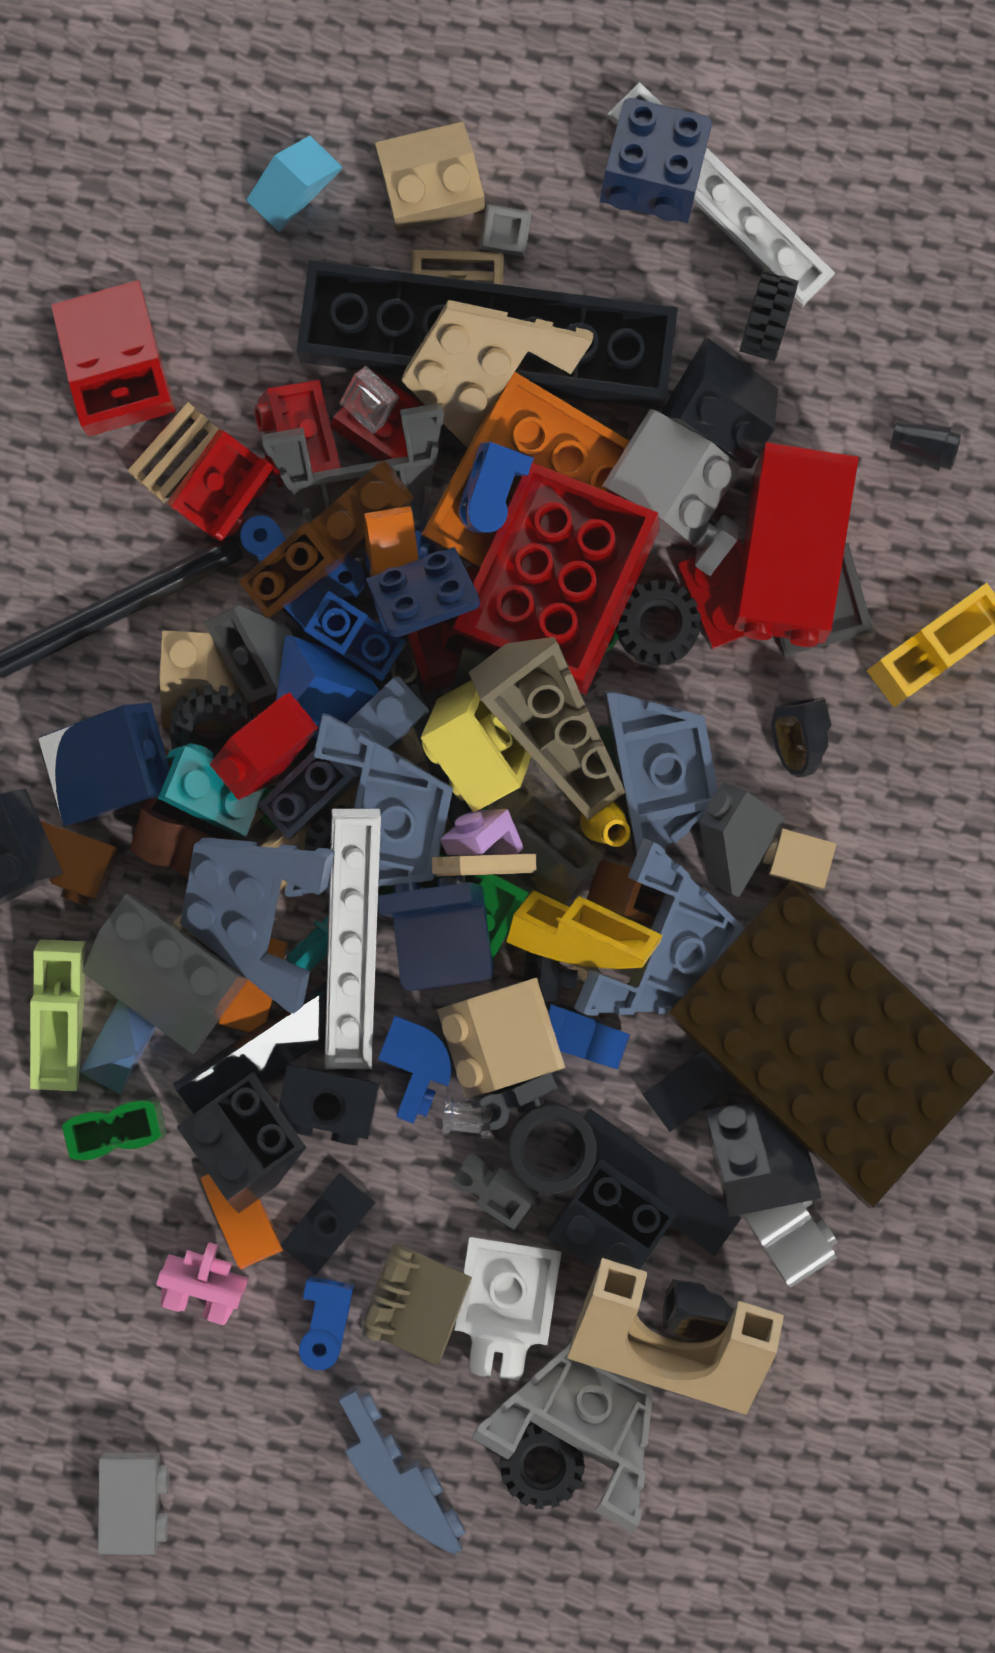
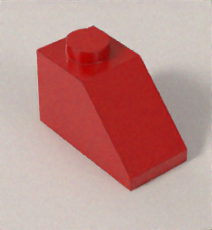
M289 692L231 736L209 765L234 796L240 800L275 783L319 727Z

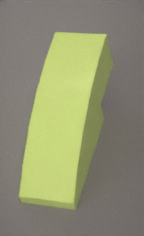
M40 939L34 949L33 997L30 1001V1089L77 1091L83 1027L85 974L83 969L86 963V941Z

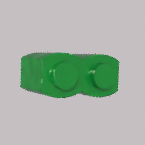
M140 1099L116 1107L112 1111H90L74 1116L62 1125L69 1158L74 1160L96 1159L113 1152L117 1148H141L160 1140L167 1134L160 1101L153 1099Z

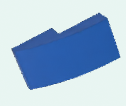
M330 591L327 592L304 629V632L380 681L384 680L407 642L401 637H392L388 631L384 632L379 623Z

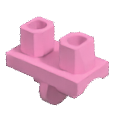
M209 1242L204 1255L187 1250L185 1258L168 1254L165 1265L159 1273L156 1286L162 1287L161 1306L163 1308L176 1312L185 1311L189 1297L193 1296L206 1300L203 1317L207 1321L225 1325L233 1309H238L249 1278L231 1273L232 1263L217 1259L218 1244Z

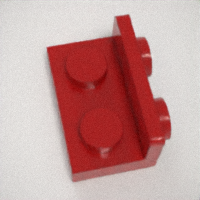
M320 380L266 389L257 400L258 404L254 407V417L258 430L269 434L303 427L312 472L341 468ZM265 451V460L274 466L269 475L276 477L279 488L286 487L281 478L280 471L271 456L269 457Z

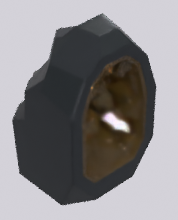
M824 697L796 700L774 707L771 727L775 749L783 766L790 774L796 777H806L814 774L820 768L822 757L829 746L827 731L832 724Z
M673 1279L665 1295L663 1328L677 1339L691 1342L708 1341L722 1334L735 1308L728 1305L721 1295L707 1290L704 1284Z

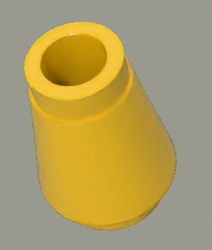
M613 801L589 820L583 813L581 814V829L590 840L613 847L622 846L628 841L630 827L622 807L616 801Z

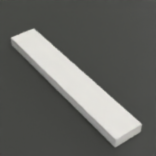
M639 82L607 114V118L617 127L623 102L628 98L663 104ZM706 148L693 202L763 271L798 280L794 301L802 308L834 276L835 272Z
M332 809L331 850L335 851L330 872L325 1070L372 1069L380 809Z

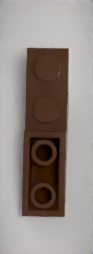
M379 462L312 522L304 523L238 582L265 617L269 618L317 584L365 545V513L405 507L414 497L386 462Z

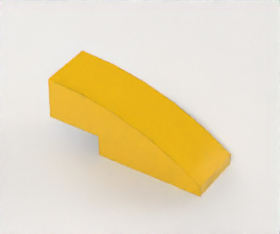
M988 583L984 584L867 670L893 707H896L995 634L994 591Z
M533 890L513 915L507 943L533 954L564 963L594 968L627 969L642 968L660 944L663 935L581 896H578L569 907Z

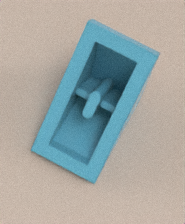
M309 135L274 155L246 201L274 229L280 232L343 167Z

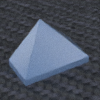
M118 999L80 1073L121 1094L157 1027Z

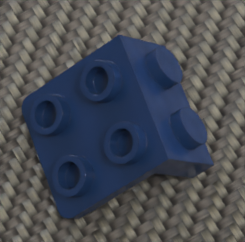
M635 98L624 100L605 170L599 202L610 204L620 210H635L655 215L666 221L676 220L688 223L712 127V120L705 115Z
M455 547L433 552L425 558L400 567L386 569L382 573L366 579L384 632L388 631L392 637H401L470 612L480 606L478 593Z
M450 876L437 879L438 887L420 889V883L418 882L393 885L392 894L378 896L380 915L393 917L400 982L405 990L416 991L487 981L492 977L493 964L483 886L470 882L466 883L465 876Z

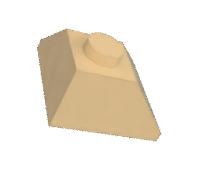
M162 630L159 676L162 728H170L173 706L177 707V700L182 695L189 700L190 689L196 687L199 694L204 693V685L212 684V692H219L220 685L228 687V696H231L235 690L242 694L210 633ZM242 694V702H244L246 700ZM256 701L249 703L251 705V713L253 712L254 718L256 711ZM210 720L198 724L194 730L230 732V727L221 721Z

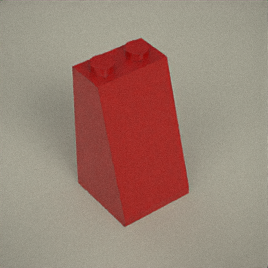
M765 443L752 476L733 630L743 631L744 636L755 640H769L772 636L788 638L791 644L800 647H815L818 643L824 644L832 631L859 456Z

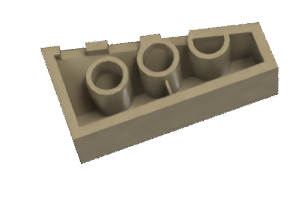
M555 637L507 643L469 672L480 700L588 820L625 793L624 787Z

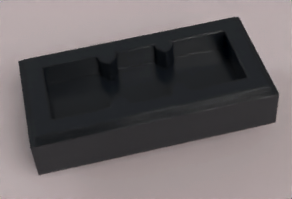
M340 1172L281 1243V1247L316 1275L376 1201Z

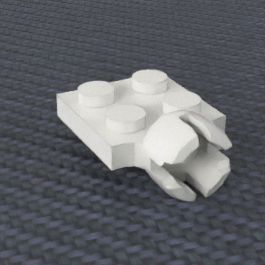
M469 1237L464 1273L471 1276L472 1280L456 1319L455 1331L465 1332L471 1336L472 1345L468 1365L472 1374L490 1379L494 1352L502 1353L499 1380L519 1381L524 1373L526 1353L530 1345L548 1344L561 1251Z

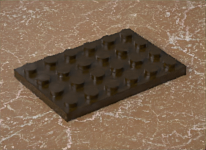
M792 880L785 884L666 1013L677 1026L868 1208H874L994 1073L973 1050L797 882Z

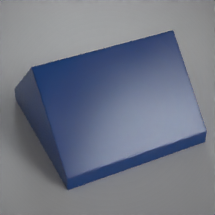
M291 635L285 636L276 701L290 692L318 727L320 726L322 713L329 714L346 724L379 692L368 672L335 651ZM319 729L312 736L311 740H317Z

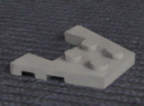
M570 1343L524 1387L512 1395L488 1419L483 1421L474 1431L471 1438L504 1458L509 1459L515 1452L529 1422L535 1423L613 1470L595 1512L632 1533L641 1521L642 1510H639L640 1492L644 1488L645 1480L643 1461L644 1450L648 1445L653 1389L640 1381L567 1359Z

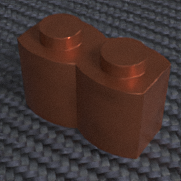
M151 798L147 799L141 808L130 850L146 862L153 865L172 867L188 879L195 843L203 837L234 840L235 836L165 801Z

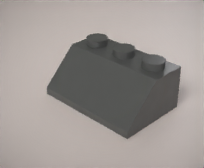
M125 894L98 932L83 969L84 974L192 1054L196 1053L248 981L244 975L145 901L129 894Z

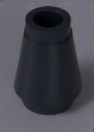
M897 422L890 449L898 451L938 472L940 468L952 470L961 434L951 432L952 427L902 424Z

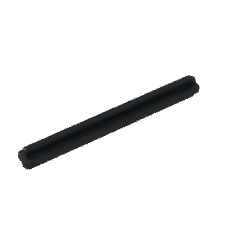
M228 536L222 541H218L1 649L0 678H5L241 560L243 553L236 539L233 536Z

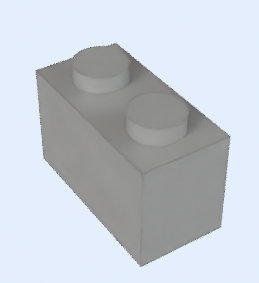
M104 1453L99 1459L98 1555H155L160 1547V1542H167L168 1513H160V1494H168L169 1467L168 1465H161V1453Z

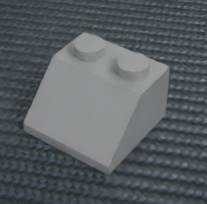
M650 409L605 480L602 488L613 495L658 512L660 524L658 534L660 536L693 545L741 467L710 440L658 411Z

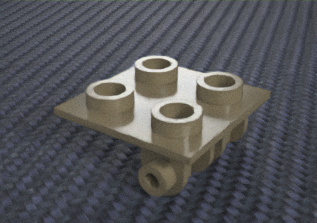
M393 1242L390 1253L386 1256L387 1260L380 1279L377 1280L375 1292L372 1293V1300L365 1318L362 1319L360 1330L363 1331L362 1335L375 1341L381 1339L435 1365H439L472 1277Z

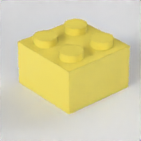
M472 680L437 699L421 735L422 746L428 758L435 764L439 763L449 777V784L453 787L455 796L461 801L465 800L473 812L520 788L532 757L480 700Z

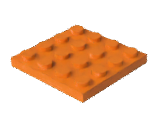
M514 372L497 400L487 412L421 536L445 550L455 547L461 559L480 569L497 531L489 533L472 532L464 527L458 514L463 492L480 443L492 442L533 457V463L606 491L602 488V485L630 441ZM514 476L505 501L507 508L522 476Z

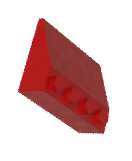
M532 462L528 476H522L507 508V519L503 526L497 530L473 583L480 599V606L475 610L459 615L453 630L493 652H496L507 643L555 637L580 693L586 695L660 531L659 515L656 511Z

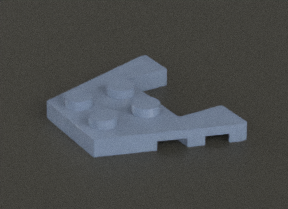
M322 713L314 757L362 767L353 809H380L378 887L433 880L435 874H432V857L439 856L442 843L440 839L443 837L453 787L333 716ZM330 877L328 887L324 890L326 893H329ZM289 882L286 883L285 896L296 897L312 893Z
M203 837L194 844L180 924L285 1010L295 1014L303 1007L310 971L268 953L281 881L284 880L319 895L328 887L335 851L328 848H317L315 851L298 850V846L284 844L278 848L257 846L256 842Z
M643 838L628 878L665 893L651 927V930L663 935L661 942L644 966L634 969L629 983L590 970L574 1009L589 1016L599 1015V1013L634 1015L635 1012L666 1014L736 939L744 927L710 893L700 888L681 865L675 863L665 854V850L659 844Z

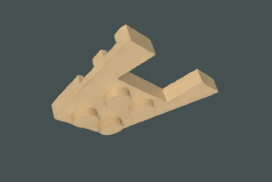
M448 300L405 369L402 382L425 405L442 403L443 424L468 448L487 412L497 400L527 352H531L571 374L591 345L593 333L577 327L576 332L553 327V322L536 319L533 323L507 317V312Z

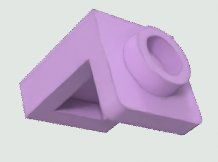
M508 809L478 810L466 813L456 819L455 827L440 839L447 856L479 855L483 853L485 855L518 854L523 849L522 842Z

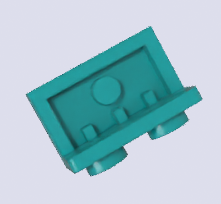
M191 743L187 744V746L170 750L167 759L172 762V765L158 799L238 838L247 836L258 808L257 804L260 802L265 788L238 800L209 765L214 755L210 750Z

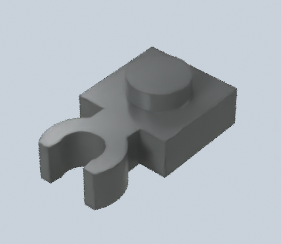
M472 1154L467 1156L451 1181L452 1185L458 1190L465 1193H474L479 1196L475 1205L515 1230L539 1194L538 1191L526 1186L519 1178L501 1167L493 1174L488 1171L486 1164L480 1158Z

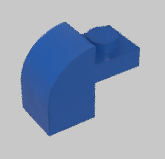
M394 1016L378 1060L413 1073L396 1117L414 1124L418 1114L427 1117L436 1091L428 1088L430 1081L432 1080L445 1086L449 1085L452 1072L451 1059L444 1042L432 1030L399 1016Z

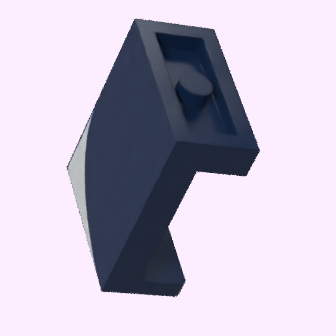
M151 702L122 705L38 737L43 753V762L47 768L55 795V805L60 813L63 826L88 823L97 820L100 815L145 799L158 798L170 770Z

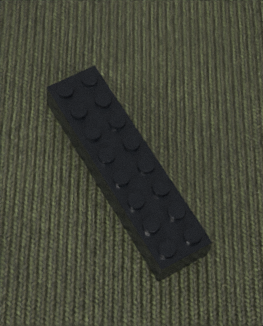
M309 260L297 344V354L300 363L367 371L371 368L377 373L403 376L405 369L448 300L507 312V317L533 323L536 319L553 322V327L576 332L577 327L592 332L593 341L571 374L531 352L526 353L515 370L519 375L553 395L663 409L665 406L678 307Z

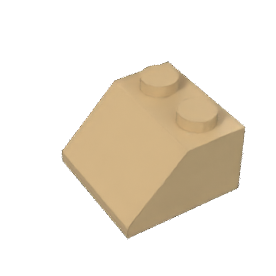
M464 122L375 142L396 232L485 211V197Z
M537 978L437 1009L443 1034L446 1037L465 1099L565 1068Z

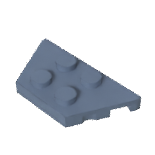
M609 690L604 691L603 694L619 779L625 790L623 800L630 827L634 857L636 858L643 838L659 844L664 849L670 843H676L689 833L691 827L703 817L707 810L708 801L718 791L705 717L703 715Z

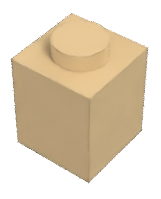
M781 829L778 831L777 838L773 839L765 852L762 863L769 865L768 876L786 881L792 880L800 885L818 890L825 889L837 844Z

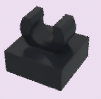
M526 952L524 981L537 978L544 1000L557 1001L558 987L576 988L578 970L559 969L560 961Z

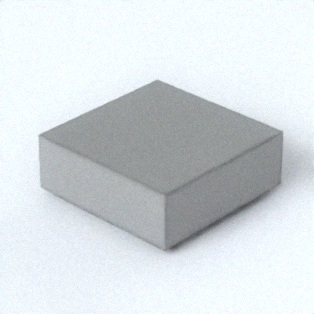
M487 204L479 252L503 253L507 257L525 259L532 212Z

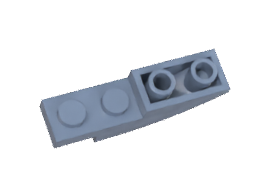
M394 677L346 725L393 751L402 742L401 739L430 711L400 677ZM313 751L257 805L285 837L291 839L359 782L362 767L315 758Z
M358 1386L342 1394L339 1402L359 1439L346 1446L345 1453L372 1493L395 1517L430 1543L452 1554L461 1551L463 1542L460 1536L464 1535L466 1530L455 1509L451 1508L446 1511L441 1503L438 1494L444 1492L433 1468L430 1466L423 1469L419 1460L401 1468L399 1462L405 1459L404 1454L394 1435L390 1434L385 1437L380 1429L377 1420L383 1416L372 1394L369 1392L362 1395Z

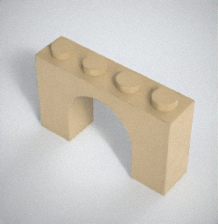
M602 1258L576 1321L567 1359L747 1415L777 1354L784 1315L738 1301L727 1327L716 1338L695 1343L668 1339L650 1330L641 1322L637 1315L647 1272Z

